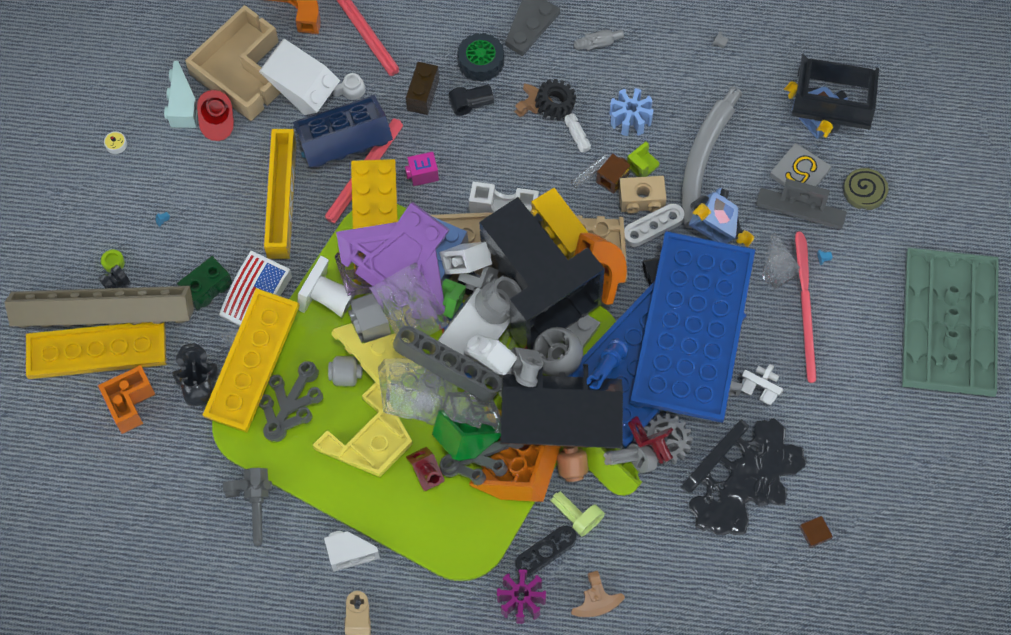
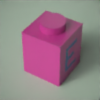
M433 152L407 157L408 166H405L407 179H412L413 186L439 181L438 168Z

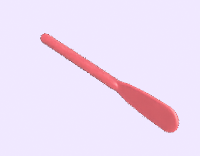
M798 231L795 235L802 288L801 305L808 382L814 383L816 381L810 292L808 291V248L804 234Z

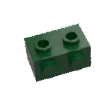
M211 256L181 279L177 285L190 286L193 307L198 311L200 308L208 306L219 293L227 291L232 284V280L228 271Z

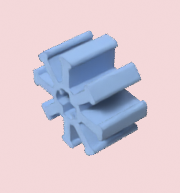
M635 88L633 99H629L626 89L620 90L618 101L612 98L610 102L612 128L615 129L616 126L622 124L621 134L628 136L630 126H634L638 136L643 134L645 124L651 126L653 109H651V97L647 96L646 99L640 101L641 90Z

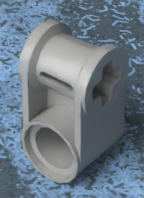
M514 347L511 352L517 356V360L511 368L517 382L527 387H535L538 382L536 378L538 371L543 367L539 352L537 350Z

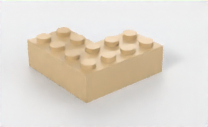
M245 5L185 60L189 74L209 90H219L229 97L232 107L250 121L264 110L263 104L268 106L281 93L259 72L262 67L256 64L279 42L276 28L262 17L259 19V16Z

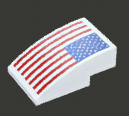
M250 251L231 285L220 311V317L240 326L255 289L257 288L281 297V294L292 278L290 269Z

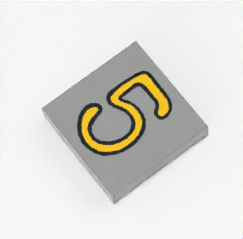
M795 143L771 171L769 177L783 186L786 179H791L817 187L829 173L832 166Z

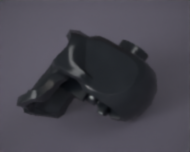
M196 343L183 345L176 356V363L181 369L173 372L174 380L181 385L186 404L194 407L208 403L214 389V379L218 372L217 364L207 363L206 351Z

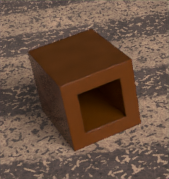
M612 153L597 171L596 183L615 194L619 189V179L629 177L630 164L623 157H617Z

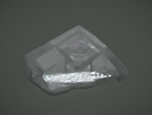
M447 392L442 408L452 421L467 423L477 428H480L483 423L493 426L495 433H501V416L493 400L484 401L468 392Z

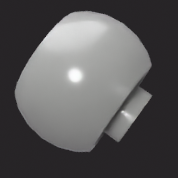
M553 327L543 331L536 338L532 349L539 352L540 359L543 362V374L546 376H559V372H565L567 377L578 369L583 358V348L578 336L571 330L561 327Z

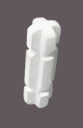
M573 113L566 115L564 122L570 128L569 131L575 143L578 144L579 151L582 153L589 151L591 144L586 138L580 123L577 122L576 115Z

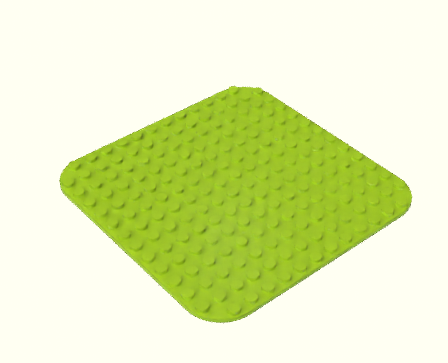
M397 204V218L399 221L407 208ZM351 211L341 221L289 300L298 301L299 291L318 259L322 256L329 260L326 278L356 289L353 300L376 292L388 319L391 334H394L400 329L392 312L400 306L370 284L354 285V263L352 262L349 267L341 263L336 232L353 229ZM414 292V294L412 295V296H413L414 298H416L418 301H419L420 298H421V296H419V295H418L417 293H415V292ZM313 299L305 313L297 311L271 374V377L273 375H280L285 382L284 389L288 397L299 377L298 369L300 364L305 361L315 364L319 370L318 377L312 382H306L298 397L300 399L306 396L313 387L319 388L323 393L322 401L305 406L313 415L311 421L288 429L286 436L281 441H270L263 433L264 426L267 424L264 410L258 406L248 432L212 420L213 437L218 449L229 461L243 469L267 468L268 480L272 481V485L442 578L453 581H469L486 575L504 557L535 501L501 500L469 485L471 479L460 474L453 477L443 475L445 480L443 483L424 491L413 466L407 461L406 456L424 447H428L434 454L440 468L441 459L449 453L432 435L438 411L479 408L485 414L487 406L501 410L502 397L499 392L491 401L477 400L464 395L465 390L442 379L432 413L417 412L412 410L411 403L414 404L418 389H420L417 385L421 375L420 372L381 386L413 443L381 477L318 452L313 448V444L327 430L341 443L346 445L378 412L362 398V395L375 383L363 368L362 378L357 379L355 386H335L332 380H329V362H333L336 356H354L353 354L350 355L344 349L345 346L339 339L336 340L331 333L333 329L351 324L352 321L348 310L341 318L331 309ZM602 306L588 314L600 322V327L584 347L583 356L616 322L615 318ZM440 315L415 319L418 330L438 341L443 334ZM509 323L498 340L510 350L514 347L521 348L511 335ZM422 349L426 354H430L428 350ZM428 374L424 380L429 384H433L437 381L438 377L435 374ZM268 382L264 394L269 395L273 399L274 406L272 408L277 417L281 409L275 390L272 389ZM485 384L488 389L493 390L490 385ZM298 410L290 413L287 419L296 416ZM492 422L501 431V424ZM561 446L559 452L563 451V447L565 446ZM475 463L466 465V467L473 470L477 468L482 470L481 465Z

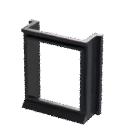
M802 53L792 116L817 121L826 120L834 124L870 130L876 109L879 68L873 70L812 58L808 59ZM811 78L868 88L867 103L808 93L809 80Z

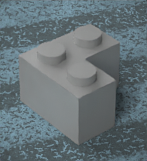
M376 292L350 301L352 309L348 310V313L361 343H367L391 335L388 319Z

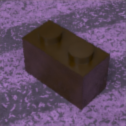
M417 62L406 95L407 111L424 115L429 114L439 83L438 66Z

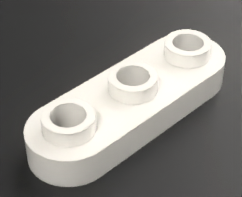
M669 204L628 224L624 229L625 243L629 246L637 247L664 234L665 231L668 232L680 226L684 219L683 208L677 204ZM674 216L676 219L672 220L669 217ZM654 225L657 228L651 229L650 226ZM636 235L638 238L633 239L630 236Z

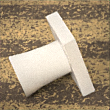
M320 256L298 293L297 302L300 305L298 310L305 313L314 299L342 318L348 310L350 301L353 300L357 290L326 278L329 260Z

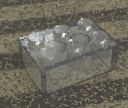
M417 263L407 266L370 288L396 335L401 327L412 326L429 336L450 324ZM402 338L403 341L410 343L407 338Z

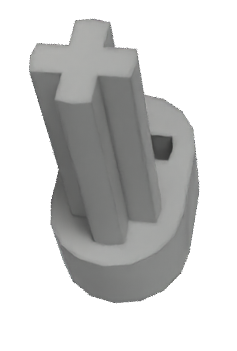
M633 443L627 449L605 452L603 455L606 458L604 461L606 465L632 462L640 473L654 471L657 467V457L648 445L639 448L637 443Z

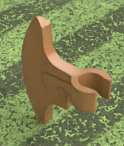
M525 83L523 90L529 97L515 105L517 109L514 112L519 117L524 116L528 110L535 114L539 113V108L535 107V98L539 89Z
M597 570L587 574L592 588L583 592L585 597L584 603L579 607L573 608L571 614L577 617H595L606 614L617 607L625 599V596L622 593L615 595L605 593Z

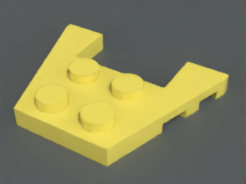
M410 305L396 308L392 312L399 329L403 326H412L417 329L416 320L410 315L413 310ZM352 323L335 328L331 333L336 340L339 339L345 346L344 349L350 355L353 354L361 363L360 366L380 387L418 374L423 369L422 366L395 351L393 341L398 332L364 344L361 343ZM402 338L403 341L410 343L407 338Z
M375 382L362 395V398L378 413L346 445L341 443L327 430L313 444V448L318 452L381 477L413 443L382 388Z

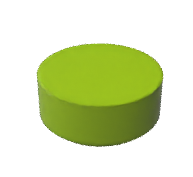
M111 249L102 255L101 264L107 272H111V268L116 264L122 269L125 260L120 251Z

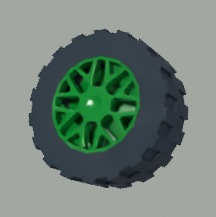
M475 33L461 41L457 52L458 66L465 77L473 81L484 82L485 80H492V78L498 76L499 72L501 73L504 66V50L498 38L491 34Z

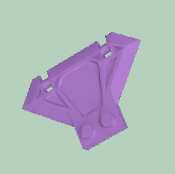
M412 202L398 222L336 232L341 263L349 267L353 262L358 266L355 272L358 276L401 308L406 303L413 308L410 315L415 319L444 315V295L436 249L450 229ZM360 251L366 255L364 259L358 255ZM414 292L421 296L419 301L412 296Z

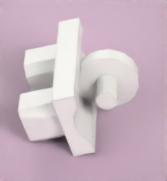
M769 364L767 369L761 366L757 367L756 372L763 375L762 378L747 370H744L742 374L744 379L741 391L752 395L757 385L764 388L759 400L770 406L777 396L782 395L784 390L767 381L771 379L777 382L779 375L772 372L774 368L772 364Z

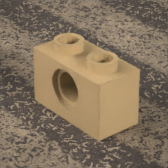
M664 176L620 178L619 198L621 212H654L666 206ZM644 194V195H646L647 197L642 198V197H639L638 195Z

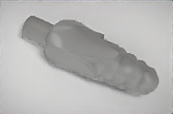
M604 29L595 33L585 34V37L574 41V47L577 50L587 49V51L594 48L607 47L613 44L614 40L624 38L623 30L612 32L609 29Z

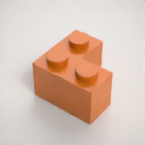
M141 365L98 385L121 434L143 424L134 404L155 395V392Z

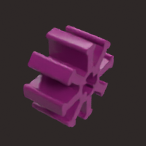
M520 569L518 571L520 584H516L510 578L509 573L503 577V586L509 590L498 588L497 602L508 601L505 605H501V614L505 618H508V614L515 608L518 609L516 623L524 624L523 610L527 609L533 615L534 620L540 616V607H537L534 603L545 605L546 591L535 592L538 588H542V579L538 575H535V579L526 585L527 570ZM519 593H525L524 600H518Z

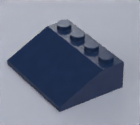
M375 95L293 122L309 167H320L327 161L333 159L341 160L349 154L362 153L370 147L383 146L388 141L393 140L386 115Z

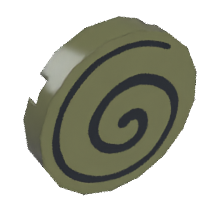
M859 168L847 176L843 191L847 201L855 208L873 210L885 202L889 189L886 179L878 171L870 168Z

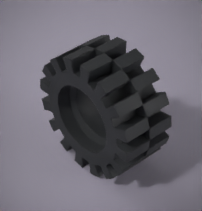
M551 79L547 80L546 83H542L535 98V107L539 108L538 112L540 114L544 112L543 117L550 116V120H554L556 117L557 121H560L561 118L564 119L566 115L571 114L576 102V94H574V89L570 90V84L565 86V81L561 80L558 83V79H554L553 83ZM548 96L558 97L563 103H554Z

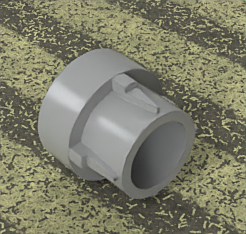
M502 275L499 279L486 284L475 297L476 310L487 322L493 324L504 323L510 318L509 299L522 290L513 279Z

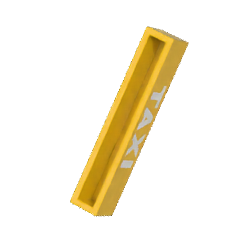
M294 129L271 130L264 249L268 259H290L297 144Z

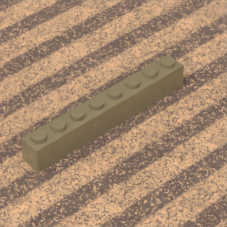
M190 286L11 292L4 302L9 326H18L20 328L29 326L50 327L52 325L69 327L75 324L93 326L96 324L116 325L119 323H130L135 325L142 322L160 324L172 321L184 323L190 320L194 311Z

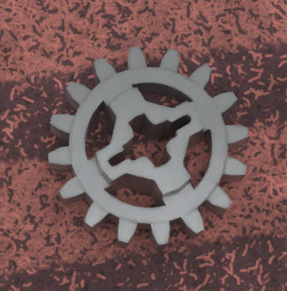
M666 414L665 419H662L660 415H657L656 422L651 420L648 424L649 427L645 426L644 430L647 436L672 427L673 431L667 436L670 439L667 440L666 444L669 450L673 451L670 452L673 455L671 461L673 464H676L677 457L683 460L685 459L684 452H690L691 447L689 444H692L693 438L688 436L691 434V429H684L686 422L679 423L678 416L670 419L669 414Z

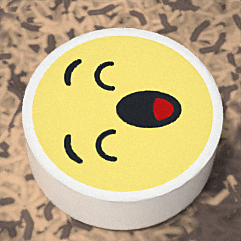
M115 131L106 135L104 145L109 153L119 154L126 149L127 141L121 132Z

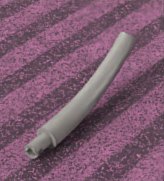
M734 86L730 87L723 100L716 101L702 123L692 144L685 167L682 187L683 220L686 228H692L689 226L693 216L690 205L701 197L703 176L710 153L723 128L735 113L734 105L742 96L740 89H737L734 93L736 89Z

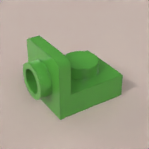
M445 279L442 284L443 305L446 306L444 316L452 319L462 305L466 286Z

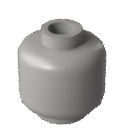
M336 356L333 362H329L328 378L332 380L335 386H355L357 379L362 378V367L354 356Z

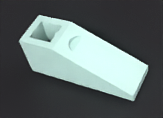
M174 61L173 69L169 70L171 87L167 88V100H169V103L164 109L165 119H168L171 127L197 128L198 111L196 99L179 62Z

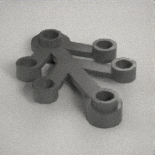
M305 361L300 364L298 369L299 377L288 397L284 389L285 382L280 375H273L269 379V385L275 390L281 410L276 417L272 408L274 406L273 399L267 394L262 396L259 406L264 410L267 419L263 433L268 440L274 442L281 441L286 436L288 429L311 421L313 415L305 406L322 401L323 393L319 388L313 387L306 396L300 399L298 397L306 382L314 381L319 375V370L313 362ZM298 410L296 416L287 419L290 413Z
M501 441L489 446L475 459H465L463 461L454 460L448 454L441 459L440 470L446 477L460 474L470 478L475 485H481L485 482L486 475L481 469L473 470L466 467V465L475 463L491 469L496 476H503L508 470L504 461L494 460L487 456L509 447L520 449L524 444H500Z

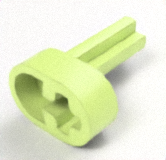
M561 491L555 493L550 500L573 523L572 528L581 537L588 534L605 515L596 504L582 513Z

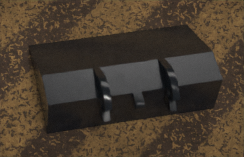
M583 364V377H566L565 372H559V376H543L542 367L538 371L536 377L538 382L535 387L521 385L517 382L514 374L503 375L500 444L623 448L622 379L606 378L599 389H592L589 386L593 381L587 384L588 364Z

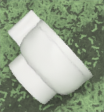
M350 73L344 77L342 83L337 84L332 93L336 97L343 94L347 99L356 100L364 95L365 84L359 75Z

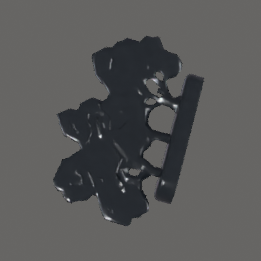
M771 418L770 421H757L754 426L755 436L751 441H744L741 438L749 428V425L741 419L681 486L688 493H692L701 482L707 483L706 495L696 496L689 502L690 511L696 516V528H700L702 531L710 529L716 535H727L729 533L743 535L746 533L749 523L747 502L754 501L757 506H765L770 502L775 505H785L787 489L780 482V477L796 475L797 472L805 467L807 462L802 447L784 444L786 428L775 418ZM738 443L741 445L744 456L735 461H730L725 455ZM755 445L758 447V450L755 451L750 446ZM721 461L730 468L731 474L727 480L717 482L712 478L710 472ZM719 484L725 485L726 488L721 489ZM713 487H716L720 493V500L717 502L712 495L715 492ZM707 497L710 498V504L706 503Z

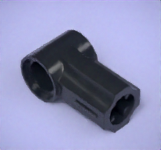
M489 84L468 90L464 87H457L448 94L454 114L457 116L466 115L473 108L494 103L493 92Z

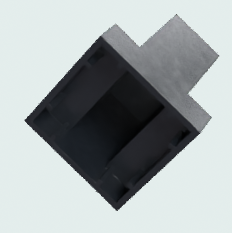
M519 197L479 222L481 242H486L491 252L492 264L489 267L498 270V279L502 275L511 278L522 290L509 299L511 335L521 348L532 350L536 338L543 331L553 327L567 329L580 318L602 305L605 268L588 247L568 260Z

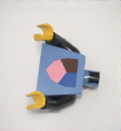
M793 81L789 82L784 88L785 91L790 92L788 94L789 99L796 97L797 83ZM827 87L808 88V93L848 100L846 93L842 90L833 94ZM799 117L816 139L822 135L827 138L829 134L837 133L841 126L826 120L817 121Z
M719 188L716 192H712L707 196L703 195L691 203L690 207L693 211V216L689 226L711 240L728 243L736 239L737 243H744L746 247L754 240V236L750 232L741 229L738 219V207L727 200L729 192L726 189Z

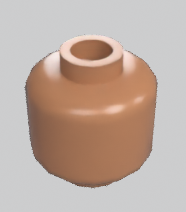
M563 447V451L559 452L557 456L559 476L565 478V481L568 482L582 480L589 471L586 451L578 449V447Z

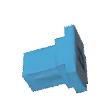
M168 212L158 213L155 218L157 225L160 227L163 222L170 219V215Z
M821 250L817 252L820 265L824 261H829L833 258L831 252H821Z

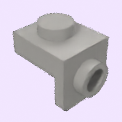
M486 266L483 268L480 278L467 273H460L458 280L466 283L467 289L475 291L477 287L482 289L486 284L498 279V270Z

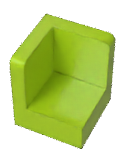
M646 141L627 156L630 171L637 177H647L660 165L659 161L649 153V143Z

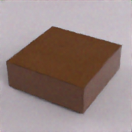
M822 516L805 522L799 527L810 548L833 538Z

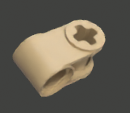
M354 591L347 597L345 635H371L369 602L365 593L361 591ZM356 600L361 601L359 609H355L354 604H356Z

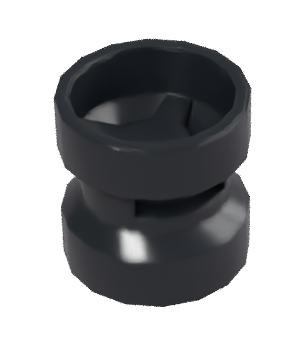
M117 264L111 268V272L103 274L98 278L105 289L120 288L130 283L127 275Z

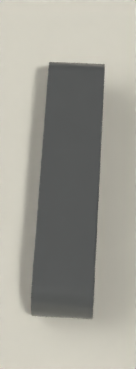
M412 326L401 327L393 341V348L396 352L481 400H493L502 388V379L498 374ZM402 338H407L410 343L403 341ZM422 349L428 350L431 354H426ZM443 361L449 362L452 366L446 365ZM465 372L469 373L472 376V378L467 377L465 375ZM485 384L490 385L493 390L488 389Z

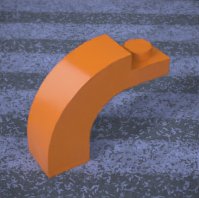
M267 0L293 5L297 9L295 21L298 32L319 34L321 19L317 0Z
M580 233L575 255L588 247L605 268L602 302L606 305L613 304L618 283H625L627 266L624 254L618 246L597 234Z

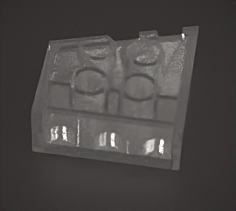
M384 359L378 366L384 413L407 419L413 418L435 425L439 410L458 409L459 397L457 386L410 359ZM443 361L446 365L452 366L449 362Z

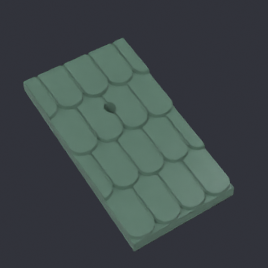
M918 248L907 249L902 387L996 397L999 257Z

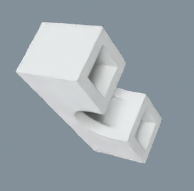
M473 182L469 198L470 213H494L517 197H519L529 211H532L531 201L539 197V191L517 188L516 194L505 195L497 192L494 184Z

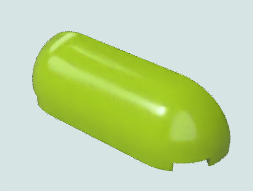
M578 447V449L586 451L589 470L614 494L629 495L641 485L642 481L638 476L639 471H637L632 462L606 465L604 463L606 458L603 455L605 452L621 449Z

